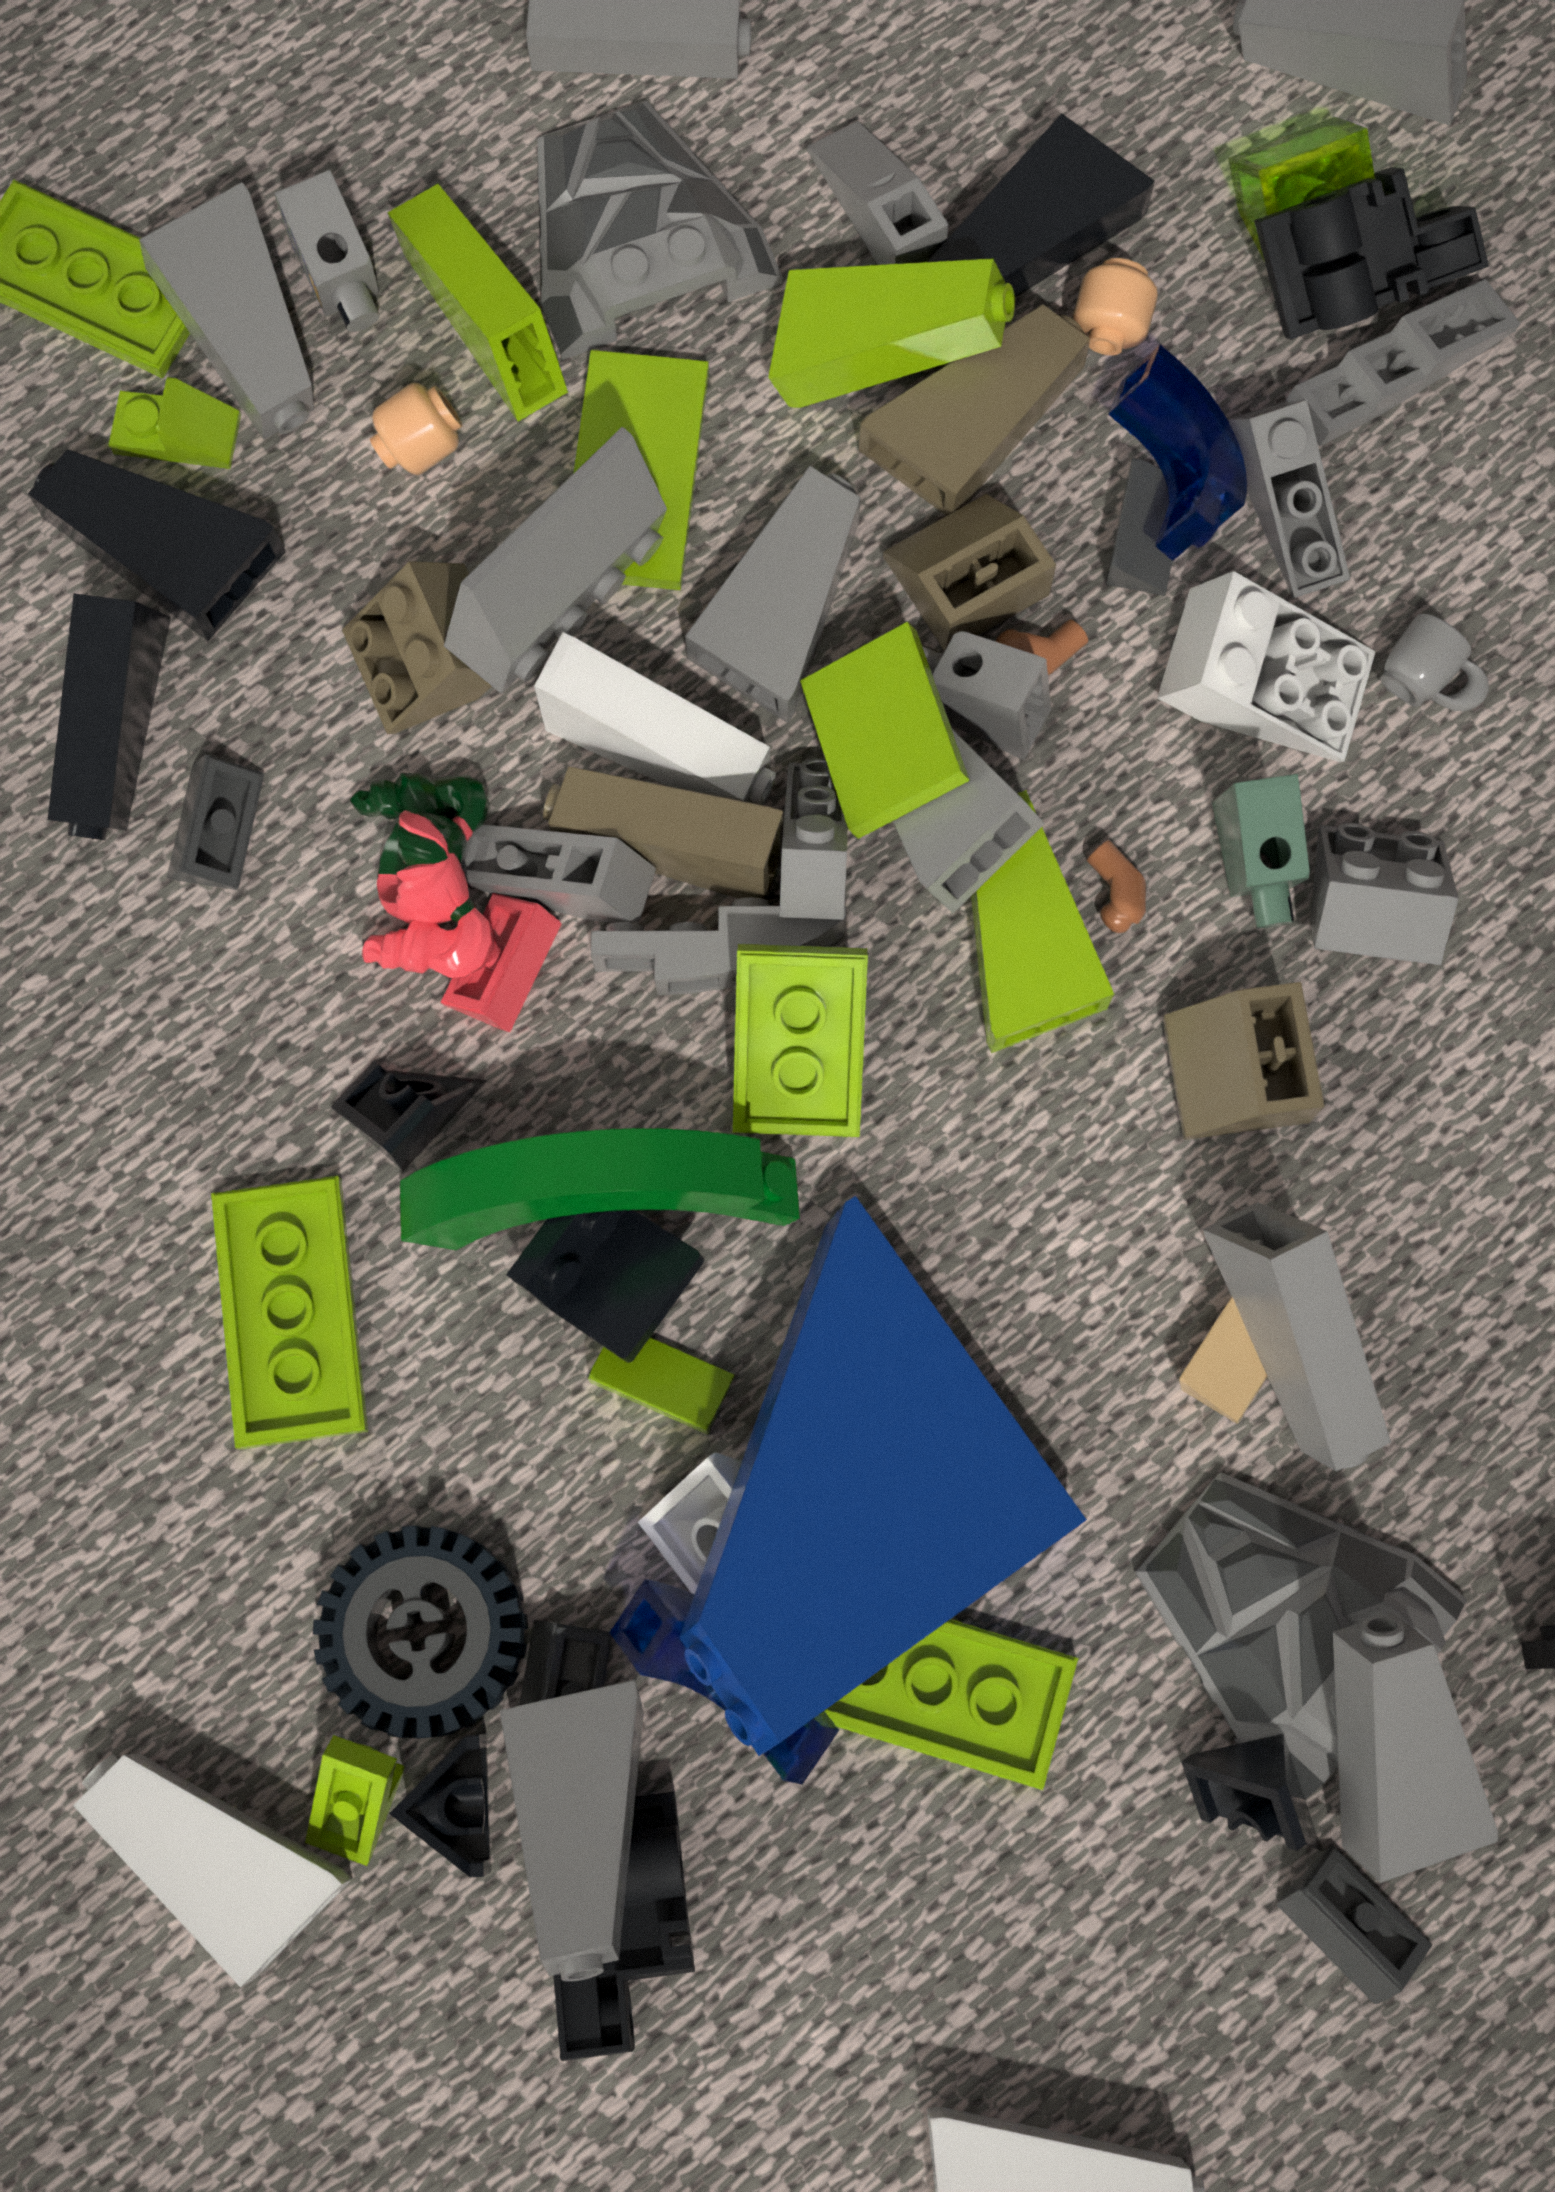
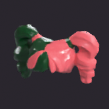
M401 773L395 782L385 779L373 780L369 791L357 790L349 799L352 806L361 815L368 817L383 815L387 819L399 817V822L396 823L382 851L377 889L380 902L387 913L410 924L407 929L390 931L386 935L369 936L364 942L362 949L364 962L373 963L377 961L383 969L401 967L405 971L421 974L431 968L449 978H465L483 968L494 949L492 927L490 922L476 909V904L469 898L468 884L461 864L465 854L466 843L471 838L473 832L483 825L489 810L490 802L484 785L468 774L447 775L430 779L423 773ZM453 813L457 814V817L452 820L444 817ZM451 920L458 923L455 929L449 931L440 928L438 925Z

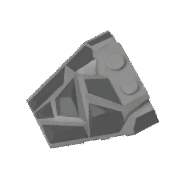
M647 100L537 137L541 306L562 360L617 341L615 318L717 282H720L727 302L783 283V277L762 227L699 160Z
M1221 1472L1214 1477L1135 1571L1136 1576L1178 1646L1183 1647L1203 1682L1201 1684L1210 1700L1217 1704L1236 1736L1234 1739L1236 1743H1244L1284 1733L1305 1800L1325 1783L1338 1766L1333 1631L1359 1624L1365 1618L1372 1615L1394 1613L1433 1643L1438 1654L1446 1642L1444 1635L1457 1621L1467 1601L1461 1593L1415 1554L1370 1537L1356 1529L1330 1520Z

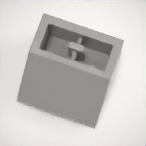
M1343 823L1338 827L1320 825L1310 914L1314 949L1441 965L1459 899L1444 841L1436 840L1433 836L1418 831H1406L1401 835L1374 832L1371 828L1357 823Z

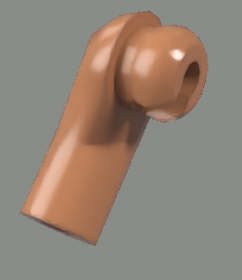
M1069 619L1047 638L1011 629L1002 632L995 642L1045 658L1047 660L1048 675H1050L1088 643V637L1078 623Z
M1107 840L1089 856L1087 862L1110 885L1111 901L1100 911L1103 923L1115 933H1125L1132 923L1139 924L1145 915L1146 882L1138 869L1110 840Z

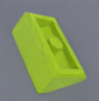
M649 1338L636 1358L630 1363L625 1362L603 1347L587 1379L598 1387L709 1435L735 1375Z

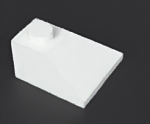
M716 1452L707 1457L638 1521L639 1525L693 1596L697 1590L742 1462Z

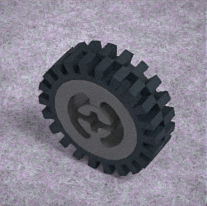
M415 1525L402 1527L401 1531H385L375 1535V1541L367 1546L360 1544L349 1553L352 1558L344 1566L337 1565L329 1576L334 1579L329 1591L322 1590L317 1605H321L323 1608L320 1620L314 1619L312 1635H319V1649H314L316 1665H323L326 1677L322 1678V1681L328 1692L336 1693L341 1700L338 1705L347 1714H354L362 1720L360 1724L371 1730L385 1732L388 1736L417 1739L440 1737L455 1733V1731L464 1727L472 1726L482 1720L481 1716L486 1712L494 1710L504 1699L501 1696L509 1686L514 1685L519 1675L516 1670L520 1659L525 1658L527 1644H524V1630L528 1629L527 1614L523 1613L521 1601L524 1599L519 1586L514 1584L510 1577L512 1573L503 1562L499 1561L492 1554V1551L481 1543L460 1533L435 1526L426 1528ZM436 1585H440L457 1598L464 1611L467 1623L464 1649L458 1660L446 1672H442L439 1665L440 1660L452 1648L455 1634L440 1633L426 1637L424 1650H422L419 1642L402 1640L389 1643L390 1649L394 1654L403 1660L409 1661L413 1666L411 1677L406 1679L393 1672L381 1656L377 1643V1626L380 1615L386 1604L397 1593L401 1592L403 1602L390 1615L387 1622L388 1630L400 1631L416 1627L418 1623L417 1615L421 1614L422 1620L437 1624L451 1622L453 1619L450 1613L442 1606L430 1600L431 1589Z

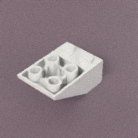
M1232 571L1190 588L1157 698L1201 722L1334 761L1344 762L1376 651Z

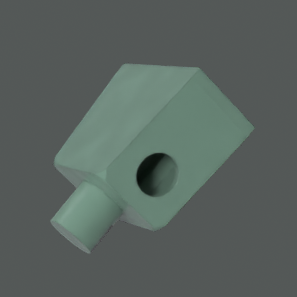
M1298 774L1234 783L1212 802L1230 896L1251 895L1257 929L1294 923L1289 889L1307 880L1310 873ZM1260 852L1268 857L1271 868L1266 867L1262 863Z

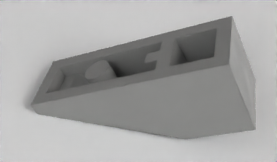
M482 825L473 832L471 838L466 843L465 854L461 864L469 888L538 903L545 909L585 920L608 923L631 922L639 924L656 871L653 865L618 838Z

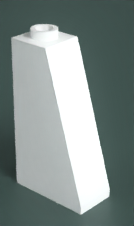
M562 632L534 685L547 732L669 787L758 805L764 804L776 777V772L769 770V746L575 637Z
M140 1753L123 1755L119 1760L112 1754L104 1759L83 1780L82 1784L88 1791L73 1805L239 1987L253 1981L352 1880L337 1865Z
M945 2107L927 2108L935 2192H1205L1202 2177H1192L1191 2169L1181 2157Z

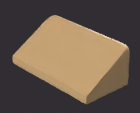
M1231 1297L1183 1371L1179 1382L1182 1391L1238 1424L1268 1376L1233 1297Z

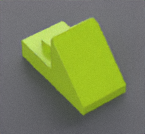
M167 377L163 396L120 390L108 445L114 455L231 469L241 413L239 410L177 378Z
M333 1735L322 1755L305 1843L368 1866L404 1773V1765L396 1763L397 1758L381 1753L370 1746L357 1744Z

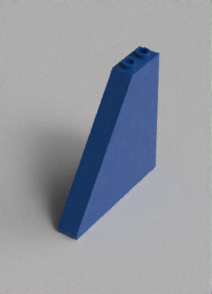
M856 1196L846 1201L824 1227L680 1635V1640L686 1647L684 1654L690 1670L702 1684L713 1687L727 1708L725 1710V1719L729 1728L740 1742L746 1746L751 1745L758 1756L764 1754L1087 1520Z

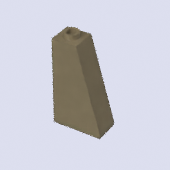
M1042 304L1004 329L1001 347L949 363L869 414L860 424L859 451L947 516L964 507L1081 372L1085 366L1090 338L1085 335L1081 326L1074 319L1063 314L1057 315Z
M568 766L562 786L558 784L551 786L544 805L543 819L549 821L550 831L618 838L656 868V874L737 899L761 898L767 900L782 857L783 811L768 806Z

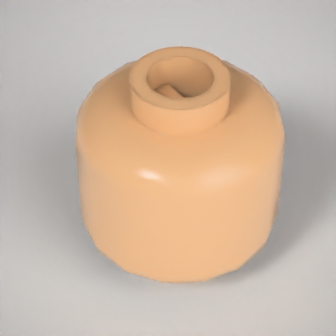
M1111 258L1105 260L1102 265L1090 269L1082 280L1073 313V319L1081 326L1085 335L1090 338L1089 348L1104 355H1118L1122 352V349H1130L1140 345L1149 333L1158 299L1157 287L1148 276V271L1139 263L1129 259Z
M413 382L375 408L372 420L377 434L370 438V442L388 468L392 469L399 464L409 473L420 475L457 449L459 443L457 430L463 427V424L449 400L436 385L427 389L420 383Z

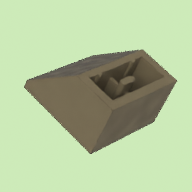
M987 494L883 551V558L944 651L955 633L964 631L978 636L1049 596L1056 569V563L1024 515Z
M408 561L342 629L387 734L398 733L475 701L492 687L444 647L461 582L469 575L464 563Z
M1301 982L1236 990L1163 1016L1184 1140L1308 1124L1324 1108Z

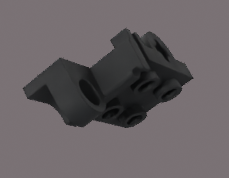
M1390 167L1375 172L1374 176L1376 179L1367 178L1254 220L1285 338L1292 340L1319 329H1337L1360 322L1375 315L1379 311L1378 307L1394 301L1401 303L1409 300L1408 292L1423 295L1428 293L1432 287L1489 267L1476 208L1453 206L1415 217L1404 168Z
M674 1791L635 1796L619 1960L604 1963L603 1973L584 1980L562 1981L561 1974L553 1975L561 2061L632 2052L635 2049L631 1998L627 1981L695 1972L693 1950L690 1945L672 1946V1937L690 1935L677 1804Z

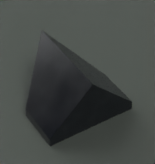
M373 1061L337 1099L331 1108L404 1171L487 1080L384 1070L377 1062Z
M1284 1733L1191 1754L1181 1761L1202 1821L1211 1823L1220 1816L1227 1819L1230 1830L1234 1831L1244 1824L1256 1828L1264 1841L1268 1842L1277 1835L1284 1838L1288 1849L1298 1851L1306 1845L1321 1850Z
M487 1734L465 1736L389 1813L470 1878L484 1877L491 1872Z

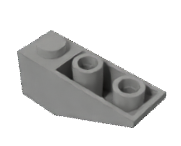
M859 121L807 146V152L878 265L927 262L947 240L948 223L919 177Z
M1307 400L1280 402L1226 420L1240 476L1292 598L1350 580Z
M812 758L802 763H788L781 859L780 917L844 920L848 827L826 759Z

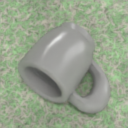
M1426 613L1418 614L1401 635L1386 660L1384 666L1385 673L1380 678L1388 691L1414 707H1420L1424 701L1432 700L1452 711H1468L1484 702L1489 692V679L1484 670L1476 663L1468 660L1472 650L1466 638L1446 621ZM1460 668L1466 672L1468 682L1459 692L1452 695L1440 693Z

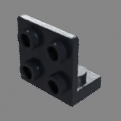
M635 1210L604 1211L546 1219L506 1276L541 1305L625 1362L630 1363L636 1358L698 1272L705 1258L698 1250Z

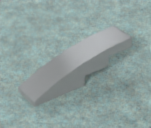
M1484 279L1402 316L1391 332L1348 351L1337 367L1295 385L1285 401L1307 400L1317 444L1322 446L1396 407L1515 332L1521 323L1489 282Z

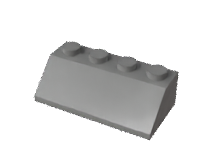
M621 427L461 582L444 647L501 694L518 677L524 682L530 680L547 659L549 653L546 649L557 638H560L562 632L574 636L587 617L585 610L596 599L602 604L606 603L622 585L626 577L623 572L633 562H636L639 566L644 565L657 551L663 541V536L658 533L667 507L631 433Z

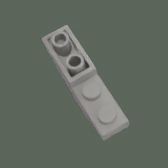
M740 898L734 900L732 906H719L718 931H707V927L704 924L695 922L672 924L669 926V931H644L642 925L631 922L612 923L607 925L606 931H591V958L595 972L654 971L657 996L693 994L736 986L738 944L828 947L845 935L846 906H844V920L780 917V906H770V902L765 899Z

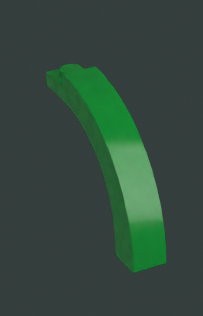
M625 1128L566 1132L530 1137L468 1151L431 1164L400 1180L401 1241L451 1250H459L480 1238L515 1226L561 1216L604 1211H695L733 1216L780 1226H786L800 1219L795 1158L762 1152L760 1139L701 1130Z

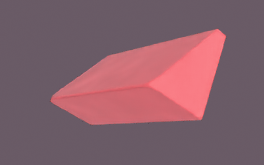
M493 893L483 916L491 924L494 949L483 968L465 978H452L440 1003L493 1027L511 1032L559 931L561 923L538 903Z

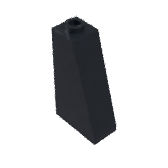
M1061 113L927 262L994 259L1005 282L1011 284L1014 297H1017L1140 221L1148 212L1155 180Z
M69 449L55 463L48 464L40 471L35 480L34 487L28 492L29 497L44 520L207 641L212 638L285 554V549L275 527L263 519Z
M73 593L47 819L69 823L67 834L69 836L106 840L107 828L127 831L171 620L170 616L136 601Z

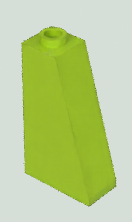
M436 184L387 212L403 254L515 419L519 422L568 393L539 306L441 186Z
M994 259L789 270L768 378L789 407L802 408L1002 346L1005 322H1010L1014 315L1015 297L1013 288L1010 283L1005 282Z
M1027 790L1017 793L1036 813ZM1041 827L971 896L986 1041L991 1054L1107 1010L1114 996V991L1043 827Z

